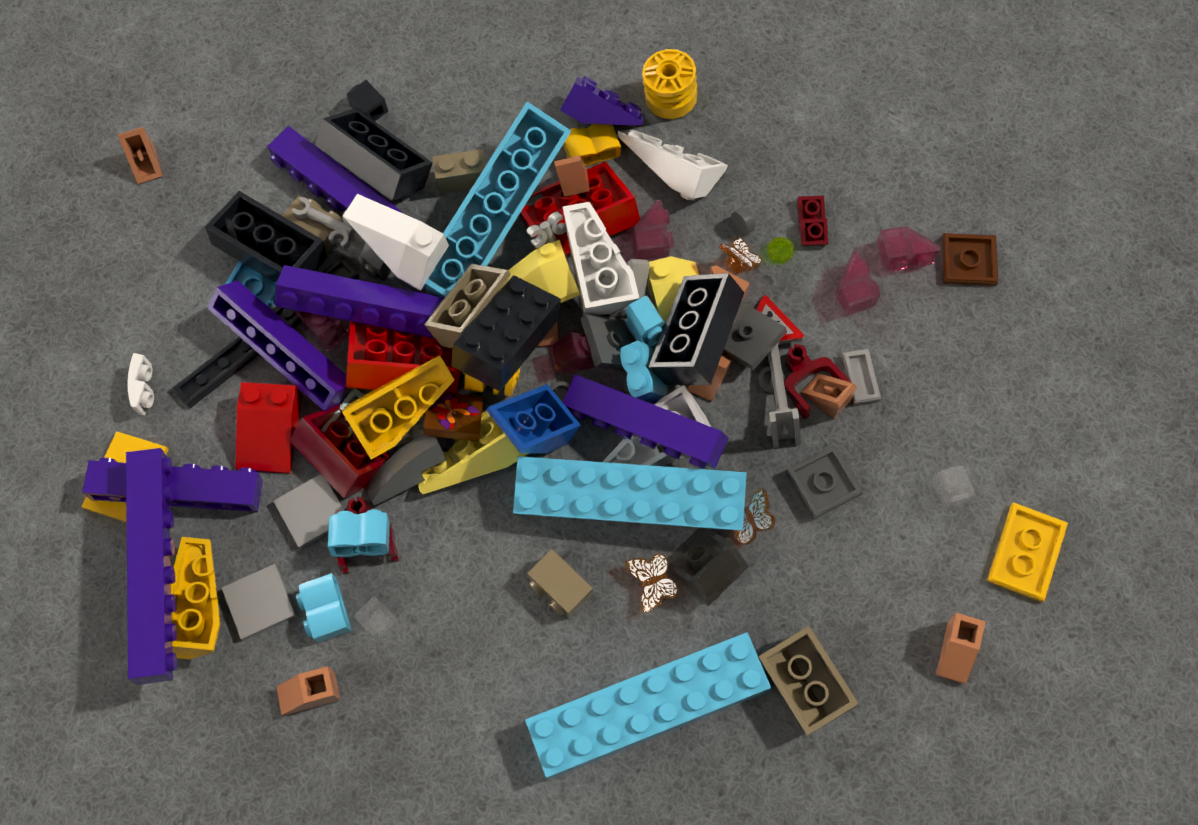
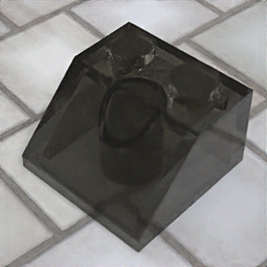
M707 528L697 529L666 559V569L695 598L707 606L718 599L721 593L749 567L732 542Z

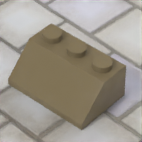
M471 264L424 324L441 346L453 348V343L508 282L510 272L505 269Z
M810 626L758 656L807 736L841 717L859 704Z

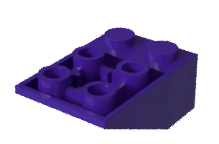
M586 76L583 79L577 77L560 109L563 113L586 124L642 125L644 114L640 112L642 109L632 102L627 104L621 102L618 94L609 89H606L605 92L596 87L597 82Z

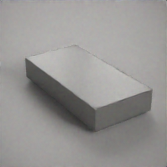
M869 349L842 353L841 357L846 377L857 386L852 398L853 406L879 402L881 396Z

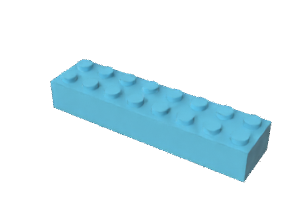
M529 102L525 103L443 232L449 246L422 289L432 295L446 297L471 264L488 265L571 130Z
M518 456L513 513L743 531L747 472Z
M748 632L525 719L545 776L547 780H551L766 694L771 689V686Z

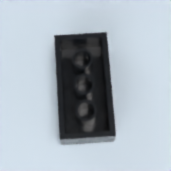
M357 108L323 118L315 143L325 154L334 158L345 169L356 174L364 183L371 185L383 197L391 201L423 189L433 162Z
M238 191L205 226L213 246L277 283L284 265L316 271L327 258L322 239L241 191Z
M729 273L683 277L648 366L665 385H711L745 293Z
M513 275L453 343L452 367L501 391L557 323L561 298Z

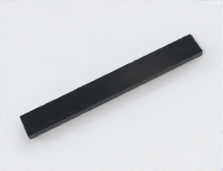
M343 256L321 272L351 279H358L360 277L359 273ZM282 307L273 309L292 328H295L312 314ZM238 336L172 388L187 406L192 408L260 354Z

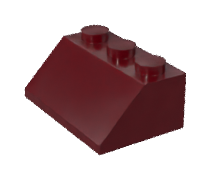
M339 404L327 411L322 410L302 417L289 441L343 498H346L361 491L390 456L387 452H384L371 460L354 432L348 438L350 424L344 420L345 416ZM340 410V416L336 421L329 424L325 433L322 432L321 429L328 420Z

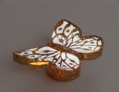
M739 236L734 238L730 247L722 243L719 246L728 255L724 261L725 264L736 273H742L744 269L750 271L752 267L756 268L762 262L761 257L750 252L747 243Z
M758 488L750 501L749 507H746L744 510L743 531L736 532L738 543L750 544L756 537V531H769L775 526V517L772 513L768 512L769 500L764 488Z
M657 553L652 556L650 561H647L645 558H633L625 562L628 571L641 581V586L644 587L641 596V608L644 613L657 608L662 603L663 598L673 599L679 593L677 584L672 579L667 578L666 573L669 563L665 555Z

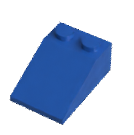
M548 384L487 408V412L520 453L552 452L567 445L581 426Z

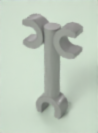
M300 197L299 201L305 208L303 210L293 208L294 216L301 220L309 217L333 229L334 231L329 235L330 243L334 245L337 239L343 238L340 245L343 250H347L351 243L349 237H352L355 232L353 227L344 217H342L343 222L312 208L307 198Z
M558 211L552 213L547 221L540 224V227L533 225L526 230L531 237L537 235L535 239L531 240V244L535 248H540L545 243L557 241L555 234L560 235L567 231L566 225L562 222L556 225L564 219Z

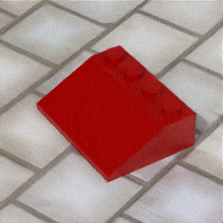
M606 161L587 169L588 192L564 197L560 181L533 193L530 197L543 193V196L535 202V205L524 206L519 214L526 229L533 225L540 227V224L547 221L548 217L554 212L558 211L564 218L563 206L590 202L609 236L630 229L632 226L641 223L634 195ZM562 219L556 225H558L561 222L565 224V219ZM567 231L560 235L555 234L556 239L560 240L566 255L571 253Z
M350 321L346 387L377 389L426 362L441 356L454 378V381L444 392L457 394L460 370L452 367V349L441 346L435 338Z

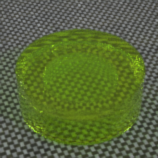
M776 237L769 242L767 255L771 261L783 264L792 258L794 246L789 239Z

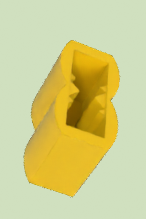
M592 124L588 128H572L563 143L567 157L571 158L580 155L586 167L621 156V145L612 124Z

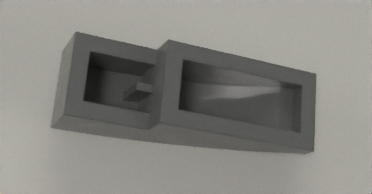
M421 434L400 448L380 467L366 485L374 506L425 481L421 472L446 460L435 436Z

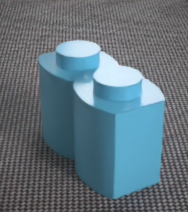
M644 296L627 306L625 324L636 341L638 340L656 348L665 322L648 296Z
M637 340L621 347L620 352L622 366L628 373V390L633 397L648 403H654L667 395V385L648 367L655 348Z
M372 509L361 514L340 511L329 516L328 549L331 556H376L389 553L390 522L387 513Z
M332 573L299 585L300 593L296 594V599L301 611H306L307 620L303 623L308 637H313L319 643L351 631L338 581Z

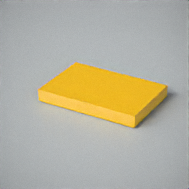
M116 431L104 458H111L117 462L126 463V452L162 448L167 455L169 449L165 446ZM86 497L81 506L86 510L127 522L126 502L93 501Z
M1013 502L1008 512L987 581L1044 602L1068 523Z

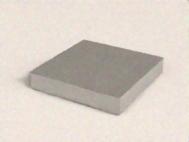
M321 474L273 501L300 549L327 535L329 532V516L344 511L329 482Z
M276 564L222 587L239 636L243 641L297 617Z

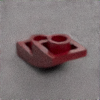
M824 195L798 196L797 209L801 246L828 245L827 218H825Z

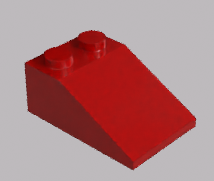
M241 382L236 419V470H239V468H251L256 470V472L291 474L295 446L289 440L298 426L303 398L295 385Z

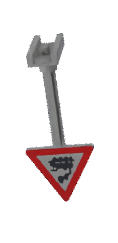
M764 295L756 310L785 326L787 333L768 353L776 402V410L769 412L773 448L779 447L778 440L795 438V444L800 445L798 408L790 409L787 406L778 345L803 341L804 334L768 296Z

